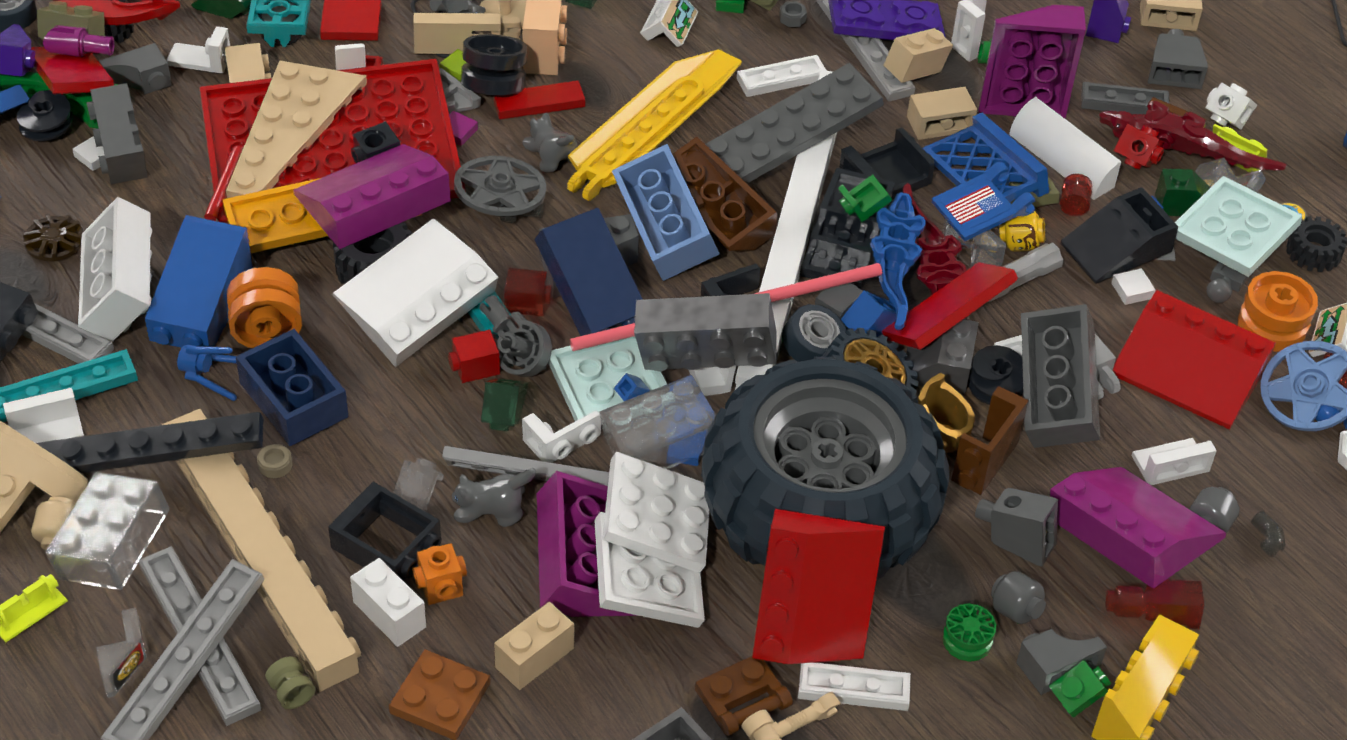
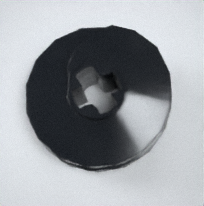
M51 90L35 93L29 102L23 105L17 113L20 133L25 138L33 141L56 139L66 133L73 121L69 100L63 94H53Z
M1000 345L987 346L978 350L972 359L968 378V388L972 395L980 402L990 405L993 392L1000 386L1022 397L1024 393L1022 356L1011 348Z

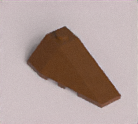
M695 137L673 153L674 159L709 232L729 251L755 250L775 235L777 212L698 137Z

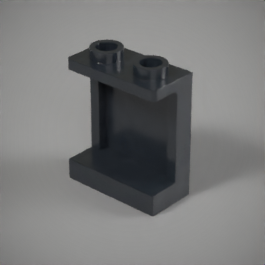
M901 127L896 129L893 142L868 152L859 154L852 145L841 149L839 168L868 176L874 175L876 178L895 182L891 197L893 200L898 193L903 192V187L907 183L911 185L912 192L932 183L935 162L932 156L919 146L915 138L910 136Z

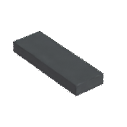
M1083 82L1081 87V108L1146 114L1148 110L1147 105L1152 97L1170 104L1169 91Z

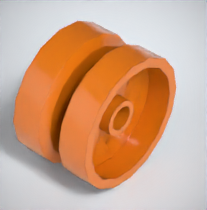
M270 267L252 268L238 274L230 282L227 289L230 334L238 343L248 348H254L292 329H295L299 334L302 328L298 283L290 274Z
M1280 271L1261 273L1252 279L1247 288L1244 303L1238 315V326L1276 342L1273 351L1280 352L1290 345L1304 342L1318 307V296L1310 284L1296 275Z

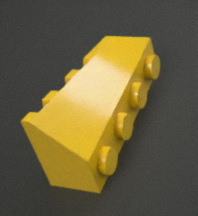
M1159 614L1143 638L1138 651L1135 650L1130 657L1125 671L1122 670L1116 678L1113 689H1109L1106 693L1091 737L1096 740H1150L1155 730L1150 725L1154 719L1159 722L1162 720L1170 704L1166 700L1168 694L1176 696L1185 676L1181 675L1184 668L1191 670L1200 651L1194 648L1199 634Z

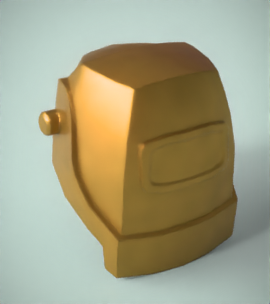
M939 373L926 382L919 394L918 403L923 405L928 414L931 413L941 433L944 443L943 449L945 453L958 450L960 437L963 433L971 436L975 414L963 396L944 381L945 375Z

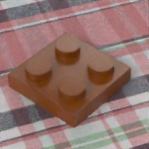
M424 649L389 704L390 714L452 740H457L488 689L490 675Z

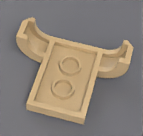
M0 421V533L35 486L51 497L68 498L78 506L89 491L88 479L52 453Z

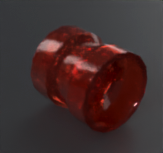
M1071 174L1063 180L1059 205L1061 210L1067 215L1082 216L1089 211L1090 196L1093 189V184L1089 177L1082 174Z

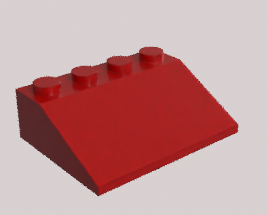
M1156 290L1143 309L1114 364L1113 372L1117 378L1230 430L1261 379L1264 369L1270 361L1276 342Z
M775 509L770 530L752 658L783 664L863 659L885 527Z

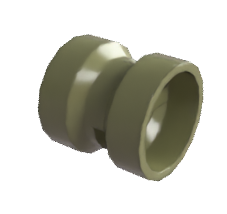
M292 656L276 661L268 668L265 674L270 687L277 690V699L284 709H295L304 705L315 693V686L309 677L303 675L304 668L296 657Z

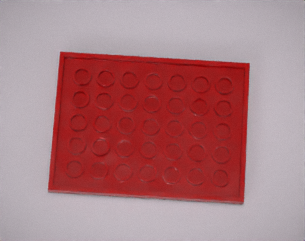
M437 59L337 70L366 75L367 84L362 90L358 89L351 96L352 101L346 107L342 106L334 115L332 123L308 149L304 148L298 154L297 161L292 167L288 166L279 175V181L273 187L277 188L322 178L356 164L351 154V148L354 147L353 134L386 121L400 140V145L405 144L433 155L449 173L450 199L459 198L454 189V178L461 166ZM272 78L200 87L214 191L233 147L240 146L244 148ZM461 182L462 188L466 192L465 183ZM222 205L217 220L218 222L228 224L224 206Z

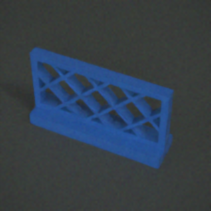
M983 112L972 117V126L922 148L927 154L932 156L935 166L956 186L985 173L993 164L1001 161L1008 167V171L1005 172L1008 180L1002 185L995 186L1009 202L1026 192H1033L1038 197L1049 193L1047 168ZM971 137L976 141L975 144L961 143ZM940 151H951L949 155L936 154ZM957 152H971L970 156H956ZM978 153H989V154H991V158H989V157H976V156H977ZM952 164L966 165L965 169L951 168ZM973 166H987L986 171L971 170ZM1010 181L1023 183L1019 186H1008Z

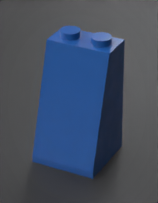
M188 215L185 216L145 317L149 341L180 348L188 344L215 347L229 320L227 304L228 286L238 274L253 268L246 227Z

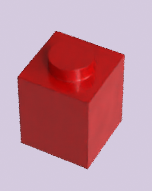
M490 329L452 338L453 352L448 353L449 364L452 372L458 371L462 383L500 375L499 351Z

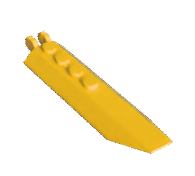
M718 49L673 62L568 155L577 172L568 180L567 189L576 193V191L584 186L588 179L590 182L585 186L582 197L591 201L599 194L602 187L605 188L616 184L617 182L612 170L654 150L723 87L742 64V61Z

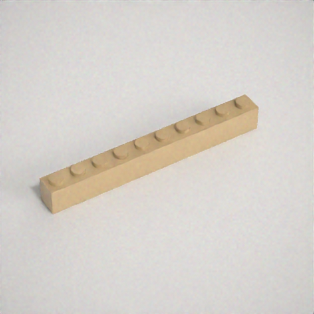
M197 409L162 425L207 418L201 409ZM234 453L176 460L238 562L262 573L265 580L257 589V593L318 691L321 692L358 674L357 658L361 656V651L356 640L352 636L347 638L343 632L344 625L341 617L335 610L330 612L323 589L320 585L314 587L312 584V577L304 560L298 562L296 559V552L291 539L287 535L282 537L280 534V526L276 516L272 511L266 512L260 491L256 487L253 489L248 484L250 482L244 466L242 464L236 465L234 462Z

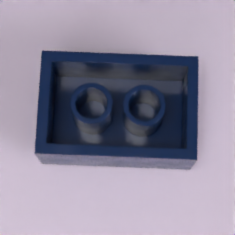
M295 329L235 356L240 384L289 446L349 417L346 390Z

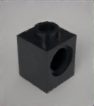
M385 121L354 133V147L351 148V154L355 163H358L399 146L400 140Z

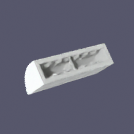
M1034 97L1024 105L1012 123L1010 136L1093 200L1115 188L1121 165L1119 159L1037 97Z

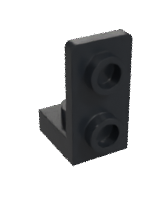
M753 264L701 282L700 297L742 295L754 291L759 287L760 267L757 264Z

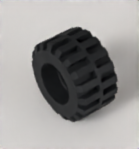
M401 222L341 249L333 242L336 275H338L340 283L346 284L409 237L412 234L411 230H408L407 225Z

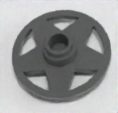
M484 156L470 160L458 169L454 178V189L459 199L476 211L495 216H516L534 210L543 202L546 195V182L536 168L524 161L506 156ZM491 164L488 171L474 169ZM512 166L528 174H515ZM461 182L475 188L471 196L467 195L462 188ZM539 189L538 195L529 202L524 193Z

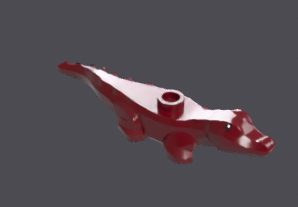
M1158 101L1149 102L1146 114H1131L1126 111H1103L1099 114L1100 122L1110 126L1114 136L1117 138L1121 137L1127 124L1140 130L1145 125L1159 132L1157 138L1164 141L1162 145L1164 149H1174L1186 152L1187 154H1200L1202 157L1211 156L1216 161L1226 160L1230 165L1240 164L1244 168L1253 167L1260 170L1282 171L1287 166L1283 162L1260 157L1233 146L1205 128L1206 120L1191 111L1183 116L1171 113L1167 106Z
M907 183L903 187V193L911 196L915 216L921 215L926 220L924 230L915 241L922 249L921 256L916 260L920 263L917 269V278L927 286L931 295H933L967 271V268L962 262L956 260L957 253L962 250L961 243L953 235L944 236L940 229L921 212L914 201L911 185Z

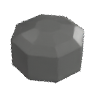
M797 1L785 2L780 6V22L788 27H800L806 22L807 18L805 5Z

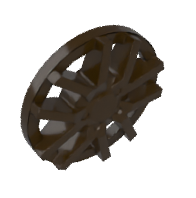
M46 214L44 219L39 221L34 219V224L23 233L24 246L29 255L42 261H58L72 256L81 248L83 228L80 222L73 220L70 215L51 217L50 214ZM34 248H40L39 252L35 251ZM59 249H66V251L58 253ZM47 250H52V254H46Z

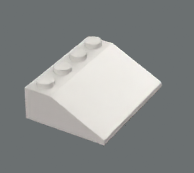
M433 218L336 290L333 296L389 361L397 367L491 295L496 289L498 276L474 250Z

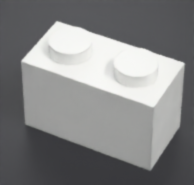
M380 558L350 577L353 602L397 647L426 628L424 601Z

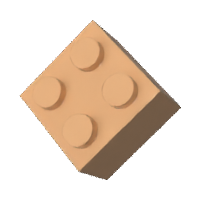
M526 0L522 28L523 42L528 48L527 63L523 66L526 74L558 75L559 64H564L565 46L561 45H567V28H565V24H562L567 23V5H562V0Z

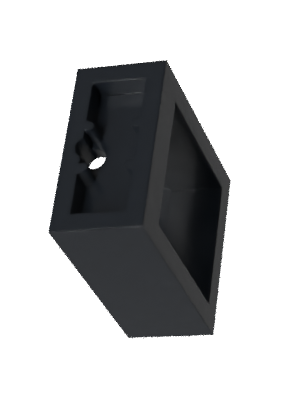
M374 481L328 526L330 545L333 550L363 568L380 558L402 581L406 578H411L413 576V568L418 567L417 552L432 546H440L442 541L439 519ZM380 515L417 536L395 560L357 539Z

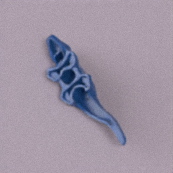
M903 192L895 196L888 209L881 208L878 210L876 220L880 235L872 238L870 243L874 263H879L882 268V275L879 276L880 285L883 292L889 298V302L893 303L896 309L894 324L896 330L904 328L908 311V301L902 287V280L911 266L921 256L922 249L915 241L924 230L926 224L924 217L921 215L915 216L911 196Z

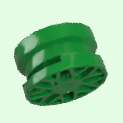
M961 604L953 608L947 615L946 626L943 632L942 641L945 649L952 656L963 661H977L987 656L992 649L997 624L994 616L987 609L976 604Z

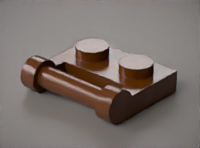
M752 656L695 683V691L726 736L738 732L739 726H742L743 722L757 711L767 710L769 713L775 709L784 710L793 705L790 692L779 683L765 661L754 659ZM765 693L769 694L768 697L734 713L729 711Z

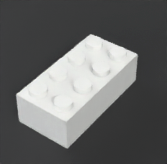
M117 197L82 233L78 327L111 342L122 332H126L140 314L147 312L152 300L150 296V282L152 278L150 273V259L152 256V251L150 250V237L152 234V228L150 227L151 213L120 197Z

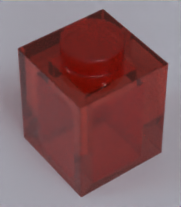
M509 268L504 289V305L510 313L519 312L523 315L543 316L545 304H551L552 285H547V271Z

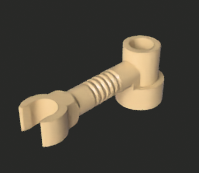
M829 692L813 702L808 708L778 723L773 721L767 710L757 711L743 722L742 728L750 740H782V737L815 720L820 721L835 715L838 712L836 706L841 703L833 692Z

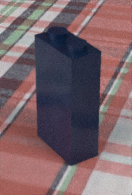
M599 208L546 227L539 232L534 240L580 336L635 323L636 300L643 299Z

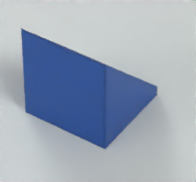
M628 373L613 388L624 402H628L650 391L640 377Z

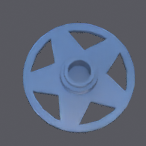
M1304 341L1290 345L1278 352L1264 369L1260 387L1264 405L1272 417L1281 424L1300 431H1320L1344 421L1347 418V389L1339 384L1338 381L1347 370V351L1328 342ZM1304 350H1322L1334 355L1316 363ZM1286 358L1289 375L1269 382L1274 369ZM1271 400L1292 402L1293 419L1279 412ZM1321 405L1342 410L1329 419L1314 422Z

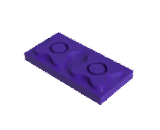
M828 0L833 32L835 34L894 40L897 37L935 28L942 32L945 37L938 3L911 0Z

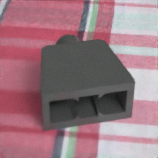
M1172 29L1167 34H1159L1147 83L1202 89L1208 64L1200 39L1184 36V32L1180 29Z
M1007 488L1004 489L996 503L986 499H981L978 503L975 517L991 523V541L995 545L1042 567L1057 544L1058 499Z

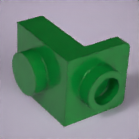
M871 175L851 191H848L843 184L838 187L843 196L839 200L840 204L849 216L855 213L861 222L892 201L888 192L874 175Z
M1083 660L1050 684L1049 687L1067 712L1074 718L1102 696L1105 697L1108 692L1107 687L1112 682L1099 666L1092 669Z

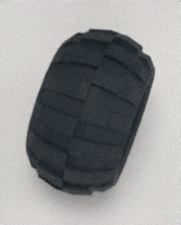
M814 357L813 360L801 362L789 360L776 364L772 368L767 369L764 375H755L733 391L725 404V409L720 408L708 429L702 458L701 476L705 485L704 496L717 529L724 530L730 547L746 562L749 561L752 565H766L775 509L884 526L885 531L876 579L878 580L885 576L889 568H894L898 564L903 566L918 552L927 540L928 534L939 521L948 488L949 464L936 421L931 413L928 414L925 407L918 403L917 396L903 383L895 378H887L880 374L877 368L858 361L851 363L836 360V357Z

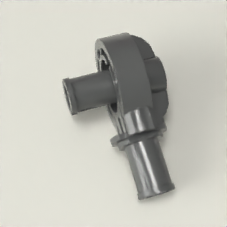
M496 296L486 298L485 302L489 307L482 302L480 310L493 324V331L498 334L492 333V336L499 351L501 368L519 377H531L544 371L552 351L551 339L545 328L526 320L519 312H513L510 316ZM511 364L522 367L524 369L516 370Z

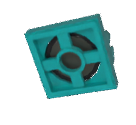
M251 0L246 25L247 33L261 34V38L271 47H274V45L286 47L295 43L302 35H306L311 0Z

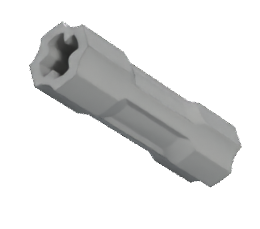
M1046 243L1029 251L1027 255L1002 266L1014 269L1018 280L988 302L1007 294L1010 290L1038 276H1044L1062 267L1064 259L1061 256L1060 249L1054 243Z

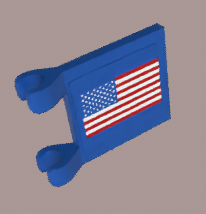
M1001 161L993 164L985 173L932 198L934 206L964 242L1017 216H1027L1035 211V207L1032 204L1035 202V198L1031 193H1023L1011 204L995 186L1001 185L1008 180V176L1005 174L1008 171V167Z

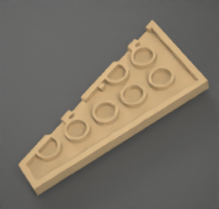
M280 60L226 189L227 198L272 189L279 181V175L288 166H293L297 161L298 154L304 148L308 149L332 123L334 115L342 106L346 107L352 101L351 96L358 89L362 90L367 84L366 75Z

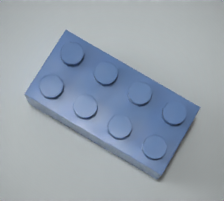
M668 144L612 170L648 253L663 281L719 255L718 249Z

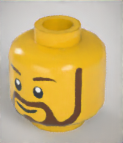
M1034 211V213L1027 216H1017L1000 224V241L1006 242L1007 247L1012 252L1031 251L1038 248L1040 243H1045L1044 218H1039L1038 214Z

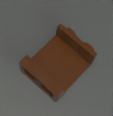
M1000 386L996 388L992 394L982 437L991 442L987 445L963 433L960 437L952 481L965 489H970L982 495L1019 442L1029 400Z

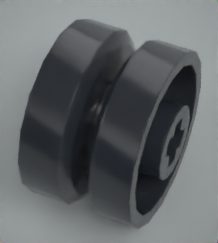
M496 34L474 35L466 38L463 41L462 53L463 60L466 63L461 68V84L468 90L486 95L502 96L521 92L525 87L526 73L522 67L527 63V45L516 38Z

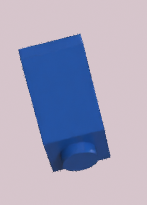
M863 290L840 320L849 329L853 328L854 331L857 328H864L865 333L869 329L876 331V337L878 338L881 334L883 335L882 330L896 320V309L889 300Z

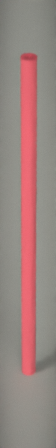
M879 263L754 294L770 293L772 303L881 276L882 268ZM635 323L571 338L570 345L572 351L634 337Z

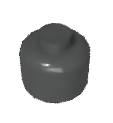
M1207 487L1199 493L1189 510L1227 533L1238 518L1240 507L1235 496L1229 490L1222 487Z
M1013 571L1009 574H1004L996 580L992 587L991 596L994 608L1017 624H1026L1032 619H1037L1045 610L1044 587L1022 572Z

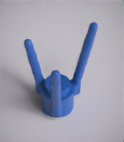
M189 344L181 348L178 354L177 366L180 371L186 372L185 379L196 381L232 401L237 399L235 394L199 375L202 372L206 373L209 371L212 361L236 363L235 356L222 355L232 353V348L202 347Z

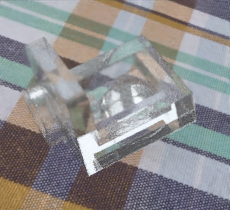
M417 458L415 463L404 460L393 493L426 511L436 481H442L444 475L435 469L437 464L422 458Z

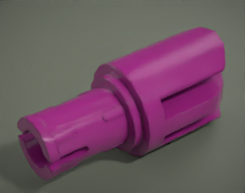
M55 25L44 37L43 45L48 52L83 57L87 52L111 56L114 52L115 41L113 36L90 35L82 27Z

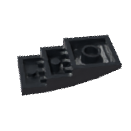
M840 168L835 169L820 206L819 217L811 234L809 248L800 268V276L815 279L870 265L873 256L870 243L872 238L880 235L876 220L878 211L863 222L859 220L855 213L849 216L839 202L843 196L838 190V187L843 184L848 191H851L870 176ZM876 178L890 197H892L895 182ZM888 203V204H887L886 206H884L883 208H887V209H888L890 203ZM864 280L852 282L850 284H854L859 289H861Z

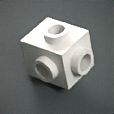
M1221 82L1218 88H1214L1207 98L1208 104L1205 108L1213 113L1210 118L1224 127L1227 123H1230L1241 130L1257 104L1245 96L1248 91L1234 83L1229 87Z

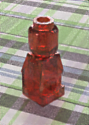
M1171 578L1165 580L1154 589L1146 585L1145 592L1139 586L1118 585L1114 590L1106 591L1105 600L1106 611L1113 612L1116 617L1140 618L1144 613L1145 620L1155 622L1160 614L1180 625H1187L1188 629H1200L1205 606L1201 581L1171 580Z

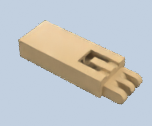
M414 13V54H452L457 49L463 51V41L474 35H482L483 31H491V34L509 36L520 40L521 29L519 27L521 26V19L519 17H501V14ZM472 31H480V34H472Z

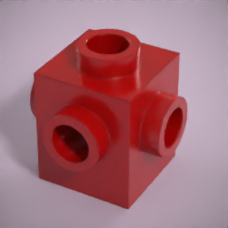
M1127 124L1113 151L1126 157L1124 163L1140 170L1142 165L1151 168L1153 163L1157 164L1165 149L1162 148L1164 141L1157 138L1158 131L1145 125L1140 130ZM1143 143L1144 147L1142 151H1140V145Z

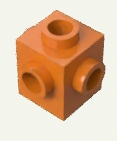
M452 543L432 546L417 552L418 567L413 568V575L417 588H423L428 605L463 596L462 577L467 576V569L463 556H456Z

